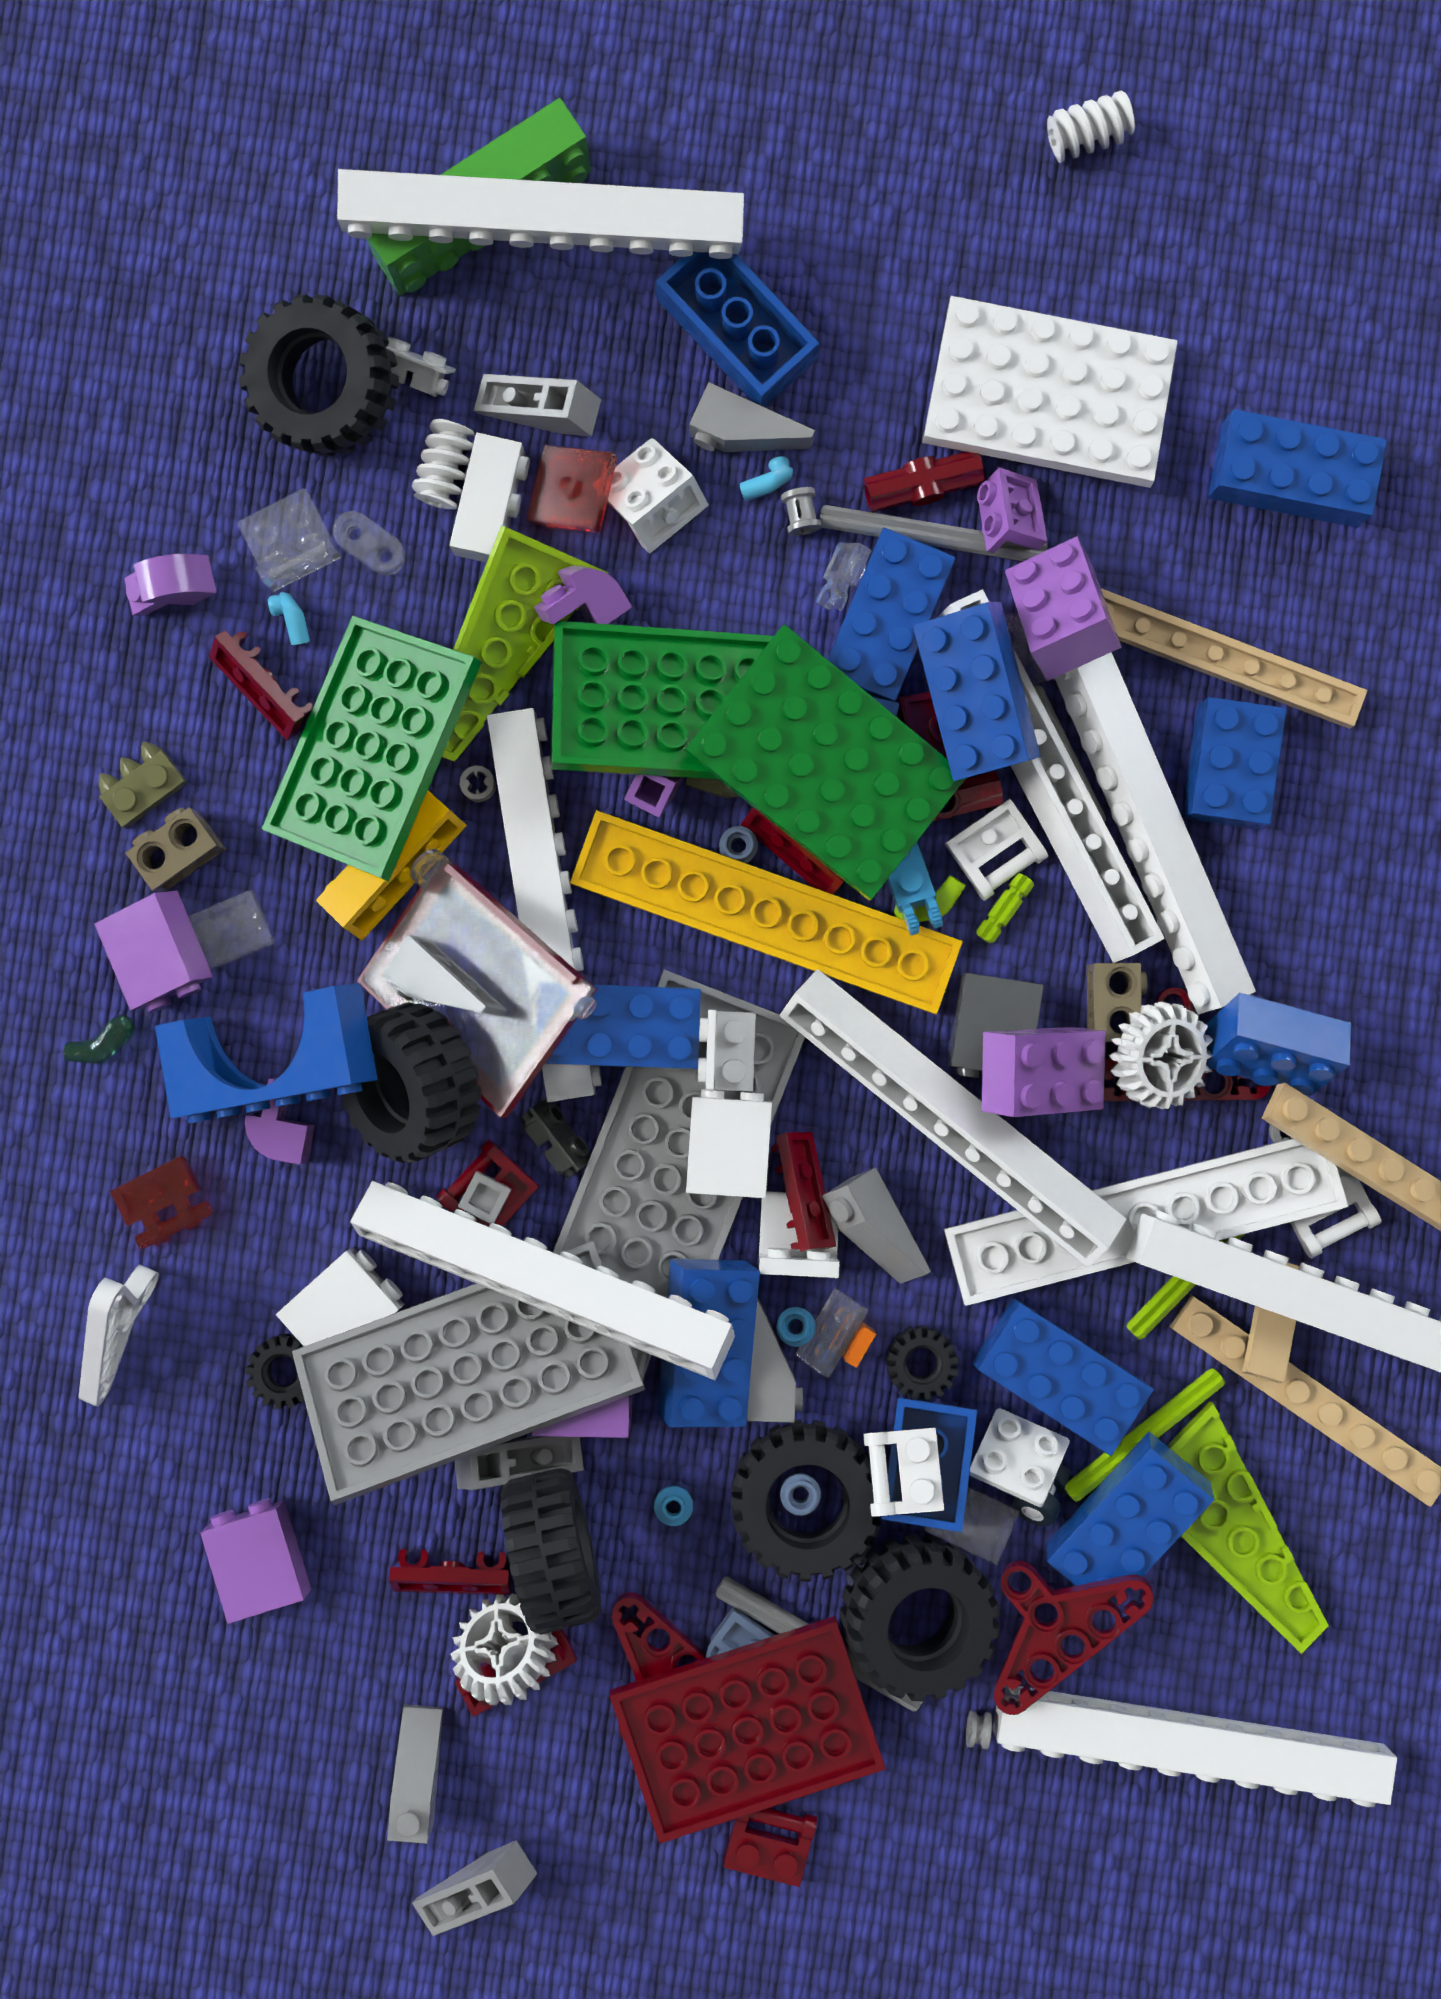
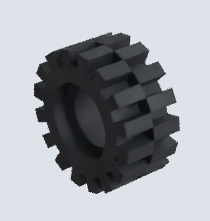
M918 1325L919 1328L911 1326L905 1328L906 1331L900 1334L899 1332L894 1336L895 1340L893 1343L890 1342L887 1348L889 1350L888 1355L885 1357L887 1372L894 1386L902 1394H907L911 1399L918 1400V1398H924L925 1401L932 1400L931 1396L937 1395L940 1397L944 1394L943 1390L948 1387L950 1389L954 1384L952 1379L954 1376L957 1377L958 1369L956 1368L957 1364H959L958 1356L951 1342L938 1330L930 1329L923 1325ZM927 1348L936 1356V1368L926 1377H916L907 1369V1358L915 1349Z
M286 1333L280 1334L277 1337L273 1336L260 1344L248 1359L251 1362L246 1367L245 1374L250 1375V1379L246 1382L248 1387L253 1386L255 1390L252 1395L256 1399L259 1396L264 1399L262 1404L266 1406L274 1404L275 1409H282L284 1406L290 1408L304 1400L299 1377L293 1384L285 1386L276 1383L270 1374V1366L275 1358L287 1356L294 1360L292 1351L304 1347L294 1335L287 1336Z

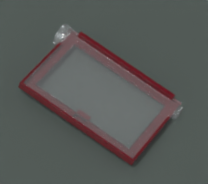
M430 849L416 859L410 871L411 878L420 886L419 890L376 951L357 982L361 983L386 1009L412 1002L433 1008V1012H439L448 1018L447 1023L458 1029L462 1034L460 1039L463 1044H468L472 1052L470 1058L473 1065H477L479 1073L477 1085L481 1086L480 1099L500 1118H507L576 1019L583 1020L595 1010L597 1002L592 997L598 989L449 857L444 856L437 849ZM407 935L430 939L505 1007L507 1012L502 1017L415 998L406 1000L392 990L393 983L382 972Z

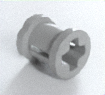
M813 487L795 488L781 495L782 503L787 505L790 521L787 530L790 536L806 535L822 528L821 520L816 519L812 499L816 494Z

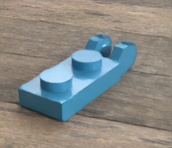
M916 842L887 879L898 912H902L910 935L918 934L920 927L913 909L924 905L929 922L933 928L943 926L940 910L936 902V894L918 843Z

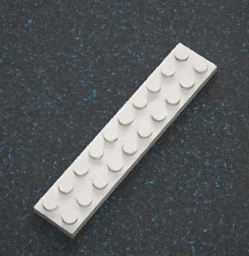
M1291 1138L1091 1190L1127 1220L1111 1246L1089 1267L1080 1262L1018 1210L945 1228L944 1232L963 1303L967 1306L1133 1263L1134 1261L1127 1259L1126 1256L1142 1213L1154 1218L1157 1211L1167 1213L1181 1219L1179 1227L1191 1231L1193 1225L1197 1224L1216 1231L1215 1240H1222L1346 1208L1348 1204L1337 1165Z

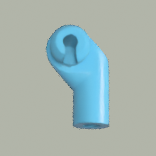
M779 456L771 459L768 464L771 472L740 483L741 493L745 501L770 494L791 480L793 468L789 467L787 457Z
M280 592V595L270 596L268 598L270 613L273 616L284 614L291 645L310 642L304 613L291 594Z

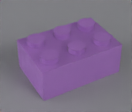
M1078 536L1005 570L1030 652L1047 681L1122 648L1093 565Z
M1078 1027L983 1032L982 1112L1020 1117L1104 1109L1105 1031Z

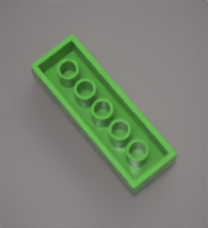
M558 98L441 175L582 183L591 172L587 139L562 99ZM372 233L371 238H366L375 260L399 296L405 292H414L420 289L431 275L439 270L441 272L449 270L458 262L459 257L471 249L476 251L485 246L472 244L469 242V239L453 238V241L450 243L433 242L429 240V236H413L412 240L398 241L389 238L388 234Z

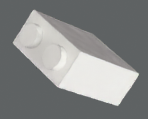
M701 1089V1097H692L686 1193L766 1198L772 1102L764 1101L763 1093L740 1092V1099L724 1098L725 1091H706V1089Z
M352 1247L345 1251L275 1315L303 1346H307L392 1315L405 1304L400 1300L403 1296L400 1289L388 1278L383 1281L374 1269L377 1265L364 1250L361 1249L358 1252Z

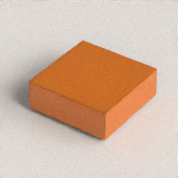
M863 1322L859 1323L842 1351L844 1361L855 1368L859 1365L876 1336V1332L872 1327Z

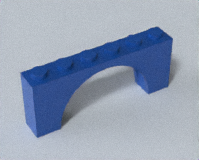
M361 983L330 986L303 993L304 1026L298 1050L285 1072L268 1085L248 1078L231 1063L217 1039L211 1017L183 1019L156 1025L155 1030L171 1119L187 1116L189 1124L211 1120V1112L216 1111L217 1118L241 1114L240 1106L244 1105L246 1113L270 1109V1100H275L276 1107L301 1103L299 1095L306 1094L307 1101L331 1097L330 1089L337 1088L338 1095L363 1091L361 1083L375 1081L378 1078Z

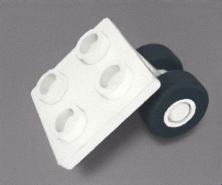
M998 1408L970 1466L969 1475L1013 1495L1012 1508L1025 1521L1037 1526H1051L1056 1522L1061 1509L1059 1501L1053 1495L1056 1493L1059 1496H1065L1067 1494L1065 1486L1073 1478L1070 1470L1061 1463L1070 1440L1067 1437Z

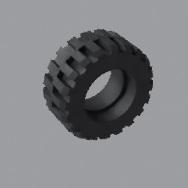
M306 294L295 295L292 299L293 304L281 300L273 305L275 313L269 315L263 312L256 320V323L260 325L255 333L249 330L244 340L249 343L247 354H240L239 365L245 367V375L239 376L240 389L249 393V396L244 399L245 405L249 412L258 415L255 422L260 428L271 433L272 438L282 444L321 456H333L335 452L343 455L354 452V444L357 443L365 446L373 440V436L370 433L373 429L382 431L388 422L383 416L387 409L394 410L397 401L391 398L392 388H399V376L391 372V368L396 367L397 361L394 352L386 349L389 340L382 331L375 328V323L371 319L339 300L335 301L328 296L316 294L313 298ZM331 340L340 346L345 356L347 365L346 383L341 395L333 405L319 413H307L300 407L294 394V369L300 356L310 346L321 341Z
M412 1002L403 1003L367 1016L378 1080L361 1083L363 1091L342 1095L343 1099H341L344 1110L347 1109L351 1117L350 1123L354 1129H358L362 1134L361 1139L367 1145L374 1146L375 1152L379 1155L401 1163L418 1162L463 1141L472 1131L480 1112L481 1106L477 1102L481 1098V1086L477 1085L479 1073L477 1065H473L470 1055H472L468 1044L464 1045L460 1039L462 1034L455 1026L447 1023L448 1018L436 1011L433 1012V1008Z
M802 1419L795 1420V1423L791 1422L790 1426L781 1428L778 1424L770 1428L768 1435L763 1438L758 1436L750 1443L751 1449L747 1454H742L738 1462L737 1472L733 1476L731 1497L733 1522L736 1532H739L742 1545L748 1553L753 1552L756 1555V1562L765 1569L769 1566L775 1568L776 1575L788 1579L790 1574H795L799 1576V1581L811 1582V1575L822 1574L823 1580L834 1577L833 1570L842 1567L846 1572L855 1565L854 1558L858 1554L863 1557L871 1548L869 1542L871 1537H877L881 1527L880 1516H871L870 1504L874 1503L870 1457L867 1456L863 1447L856 1439L852 1440L847 1436L846 1431L837 1426L833 1429L829 1428L823 1421L813 1420L812 1424H803ZM800 1465H816L829 1470L838 1479L843 1490V1506L837 1518L827 1527L810 1533L794 1532L783 1527L775 1520L769 1506V1495L774 1481L788 1469Z
M560 1467L510 1479L502 1487L501 1491L502 1524L517 1598H519L520 1608L523 1616H525L527 1626L530 1627L532 1632L542 1635L594 1622L601 1615L602 1609L600 1585L587 1518L573 1474L570 1470Z
M917 1534L905 1535L903 1543L898 1544L893 1538L883 1543L885 1549L879 1553L872 1549L864 1556L868 1562L862 1568L856 1565L850 1574L854 1581L853 1585H846L841 1597L847 1605L840 1608V1621L845 1627L842 1632L859 1665L879 1688H886L890 1695L900 1699L906 1693L911 1701L923 1702L926 1695H931L934 1700L945 1698L947 1696L946 1691L954 1688L956 1693L966 1687L964 1683L966 1679L971 1675L977 1678L984 1670L980 1664L984 1658L987 1660L991 1659L995 1650L991 1640L999 1637L1000 1624L994 1619L1000 1614L999 1605L993 1597L994 1590L989 1581L958 1547L950 1542L943 1543L938 1537L930 1535L924 1537V1542ZM926 1588L943 1589L949 1593L950 1607L948 1616L943 1626L934 1636L914 1645H901L889 1640L888 1626L895 1608L905 1597Z

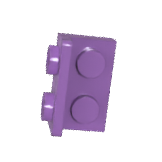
M999 467L987 481L981 484L977 491L986 551L995 553L1006 541L1039 550L1047 542L1037 479Z

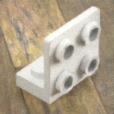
M653 438L645 442L594 485L596 491L628 522L641 546L649 554L709 506L694 476Z
M708 1010V1018H700L699 1042H707V1058H699L698 1082H706V1091H753L756 1013Z
M766 1191V1198H762L758 1262L760 1274L839 1278V1260L837 1259L838 1226L831 1213L830 1218L836 1247L800 1252L799 1249H791L790 1244L798 1242L795 1228L787 1229L786 1224L793 1220V1216L790 1213L786 1192Z

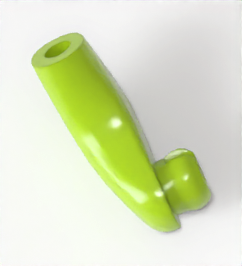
M949 875L935 892L941 917L949 913L966 886L952 875ZM925 905L913 909L918 922L929 921ZM895 906V916L904 920L902 912L899 913L897 906Z

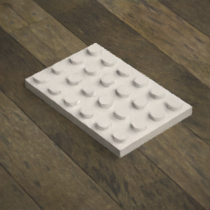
M951 296L922 443L1151 488L1155 479L1177 340Z

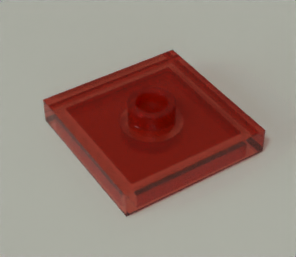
M544 445L526 520L536 525L600 532L618 457L612 452Z

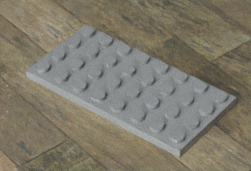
M664 970L657 987L701 989L700 1018H708V1010L756 1013L753 1091H721H725L724 1098L740 1099V1092L763 1093L764 1101L772 1102V1123L805 1037L777 1013ZM699 1042V1058H707V1042ZM625 1068L553 1253L559 1254L594 1241L603 1267L618 1274V1279L630 1284L634 1280L644 1282L655 1289V1294L667 1298L670 1259H719L743 1197L686 1193L692 1097H701V1089H706V1082H698V1069Z
M594 1241L564 1251L580 1258L583 1261L582 1265L595 1270L597 1266H602ZM479 1284L468 1286L292 1351L330 1501L334 1505L645 1390L629 1345Z

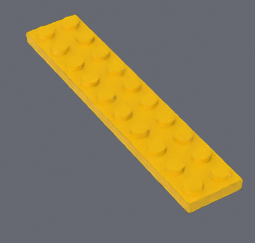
M597 810L570 881L571 885L811 971L815 972L819 969L828 977L934 1015L937 1014L963 942L922 926L919 927L918 934L910 935L905 921L900 918Z

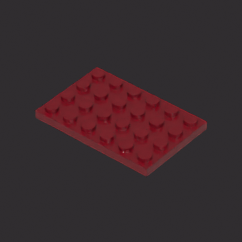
M836 1616L610 1690L609 1697L659 1844L885 1770V1764Z

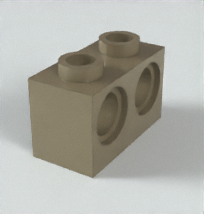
M190 807L186 810L179 808L170 813L164 819L165 825L155 832L149 830L136 837L132 842L134 847L125 852L154 892H167L226 850L201 813ZM190 827H195L197 831L196 841L190 846H185L182 841L184 831ZM162 849L165 853V861L161 867L154 869L151 865V856L155 851Z
M1093 963L1086 965L1087 1029L1104 1030L1105 1042H1113L1111 1039L1121 1038L1123 1032L1119 1034L1114 1032L1110 1027V1017L1114 1012H1121L1126 1018V1024L1129 1025V1013H1141V995H1146L1147 975L1146 972H1141V963ZM1114 973H1119L1125 978L1126 987L1121 994H1116L1110 989L1109 979Z

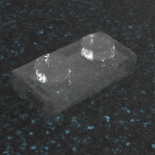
M834 1288L815 1320L816 1330L813 1338L807 1344L800 1346L795 1355L818 1373L830 1377L869 1309L844 1292Z

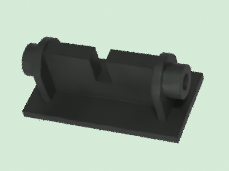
M547 1098L533 1106L520 1117L524 1122L522 1125L523 1129H525L538 1148L548 1140L553 1145L543 1154L557 1171L558 1175L563 1173L566 1179H568L588 1164L591 1154L587 1143L583 1138L576 1135L567 1124L562 1110L555 1104L547 1102Z

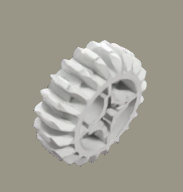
M1155 1002L1154 1006L1149 1004L1141 1005V1013H1129L1130 1025L1125 1023L1118 1025L1123 1034L1121 1038L1111 1039L1118 1046L1117 1052L1109 1055L1112 1060L1118 1062L1111 1072L1115 1076L1120 1077L1116 1085L1126 1091L1128 1098L1140 1102L1143 1106L1169 1109L1170 1105L1183 1106L1184 1097L1188 1099L1195 1098L1194 1086H1205L1201 1077L1203 1073L1212 1072L1206 1065L1207 1059L1212 1057L1211 1052L1207 1050V1046L1213 1039L1209 1035L1204 1034L1208 1026L1202 1021H1198L1199 1015L1193 1011L1186 1010L1184 1006L1173 1003L1171 1005L1166 1002ZM1143 1064L1145 1065L1146 1075L1143 1069Z
M512 1593L508 1599L504 1595L497 1594L494 1604L489 1600L482 1599V1610L478 1612L475 1609H469L470 1616L472 1617L469 1623L459 1622L460 1628L464 1631L463 1634L452 1637L454 1644L460 1647L450 1653L452 1660L457 1663L453 1671L461 1679L462 1688L468 1692L471 1691V1695L477 1700L483 1701L485 1699L490 1705L496 1706L501 1701L505 1705L512 1706L515 1695L520 1700H527L526 1689L528 1687L540 1690L539 1683L536 1681L540 1675L543 1677L550 1676L549 1670L545 1668V1665L548 1662L557 1661L555 1654L550 1651L551 1648L558 1645L557 1639L551 1634L552 1632L540 1635L532 1632L528 1626L529 1635L522 1636L516 1633L512 1628V1622L519 1621L526 1624L517 1594ZM487 1662L489 1665H492V1668L496 1670V1677H484L480 1663Z

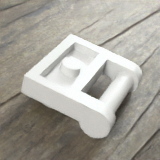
M1011 799L945 843V846L983 901L994 895L993 890L1032 863L1036 862L1039 864L1048 858L1047 851ZM1021 839L1026 849L984 877L978 868Z
M1338 1166L1337 1169L1347 1204L1349 1206L1354 1203L1358 1213L1315 1235L1312 1234L1309 1225L1341 1209L1290 1222L1304 1251L1311 1259L1322 1254L1323 1248L1366 1226L1371 1229L1381 1224V1218L1375 1207L1371 1204L1359 1179Z
M936 1428L863 1434L864 1445L869 1446L874 1497V1503L870 1504L871 1516L944 1511ZM897 1443L902 1501L890 1502L885 1444Z

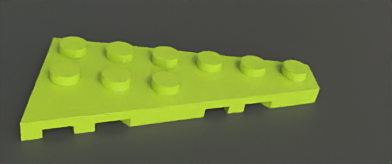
M500 527L453 650L477 658L482 664L442 755L443 758L456 761L483 728L487 715H490L498 704L501 705L510 695L508 692L520 677H524L554 641L555 624L542 621L534 606L543 601L541 598L542 594L556 585L565 586L557 572L570 566H585L607 574L608 572L510 528ZM573 610L571 613H569L559 621H567L575 610Z
M1209 1401L1167 1445L1211 1482L1215 1499L1181 1537L1302 1654L1329 1625L1311 1590L1300 1574L1288 1546L1285 1545L1253 1478L1242 1462L1231 1436L1227 1433L1214 1403Z

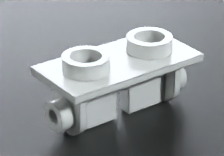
M388 337L389 344L386 349L394 352L397 361L396 367H392L391 372L399 376V383L405 384L409 370L414 372L410 387L434 397L438 394L444 396L449 386V381L445 380L444 376L445 374L455 373L456 370L445 365L447 358L429 351H424L423 356L409 351L411 346L409 343Z

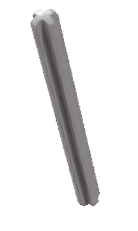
M830 505L822 507L819 519L821 520L822 528L879 537L883 527L925 545L1019 561L1030 559L1048 549L1047 543L1039 550L1006 541L995 553L986 551L984 534L980 530Z
M724 1577L716 1589L717 1598L779 1634L809 1625L729 1577ZM846 1646L856 1679L911 1711L919 1709L922 1702L911 1701L906 1693L900 1699L890 1695L886 1688H879L875 1685L867 1673L863 1671L851 1649Z

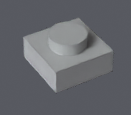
M476 1171L458 1207L490 1224H495L512 1188L480 1171Z

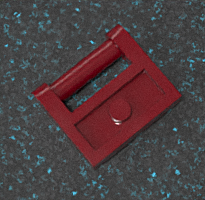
M488 1139L481 1146L483 1151L448 1189L443 1188L436 1195V1198L452 1213L456 1209L465 1211L458 1207L459 1199L466 1192L475 1172L480 1171L484 1173L495 1162L502 1170L493 1179L512 1188L495 1224L503 1227L540 1185L507 1156L496 1143ZM474 1216L477 1219V1223L487 1227L490 1226V1223Z
M767 1808L734 1819L723 1861L724 1868L800 1888L811 1841L816 1830L817 1816L805 1813L804 1817ZM751 1820L797 1832L799 1836L796 1840L747 1827V1823Z

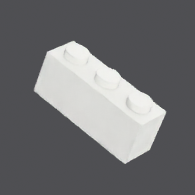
M476 432L449 545L455 556L487 563L500 527L505 526L508 528L511 517L517 518L521 503V495L516 494L519 480H526L530 464V458L525 457L526 454L521 442Z

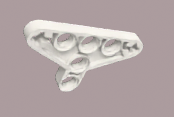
M138 1265L124 1285L105 1277L95 1289L88 1307L79 1387L80 1400L98 1407L106 1398L114 1381L135 1318L151 1296L158 1281V1272Z

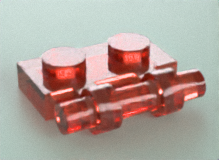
M184 1155L110 1191L127 1226L142 1220L146 1231L135 1236L136 1243L141 1250L153 1244L160 1246L170 1240L169 1236L185 1228L192 1230L201 1225V1220L213 1214L212 1208L207 1201L193 1207L188 1199V1196L200 1191L201 1188ZM173 1204L178 1215L161 1222L156 1213Z

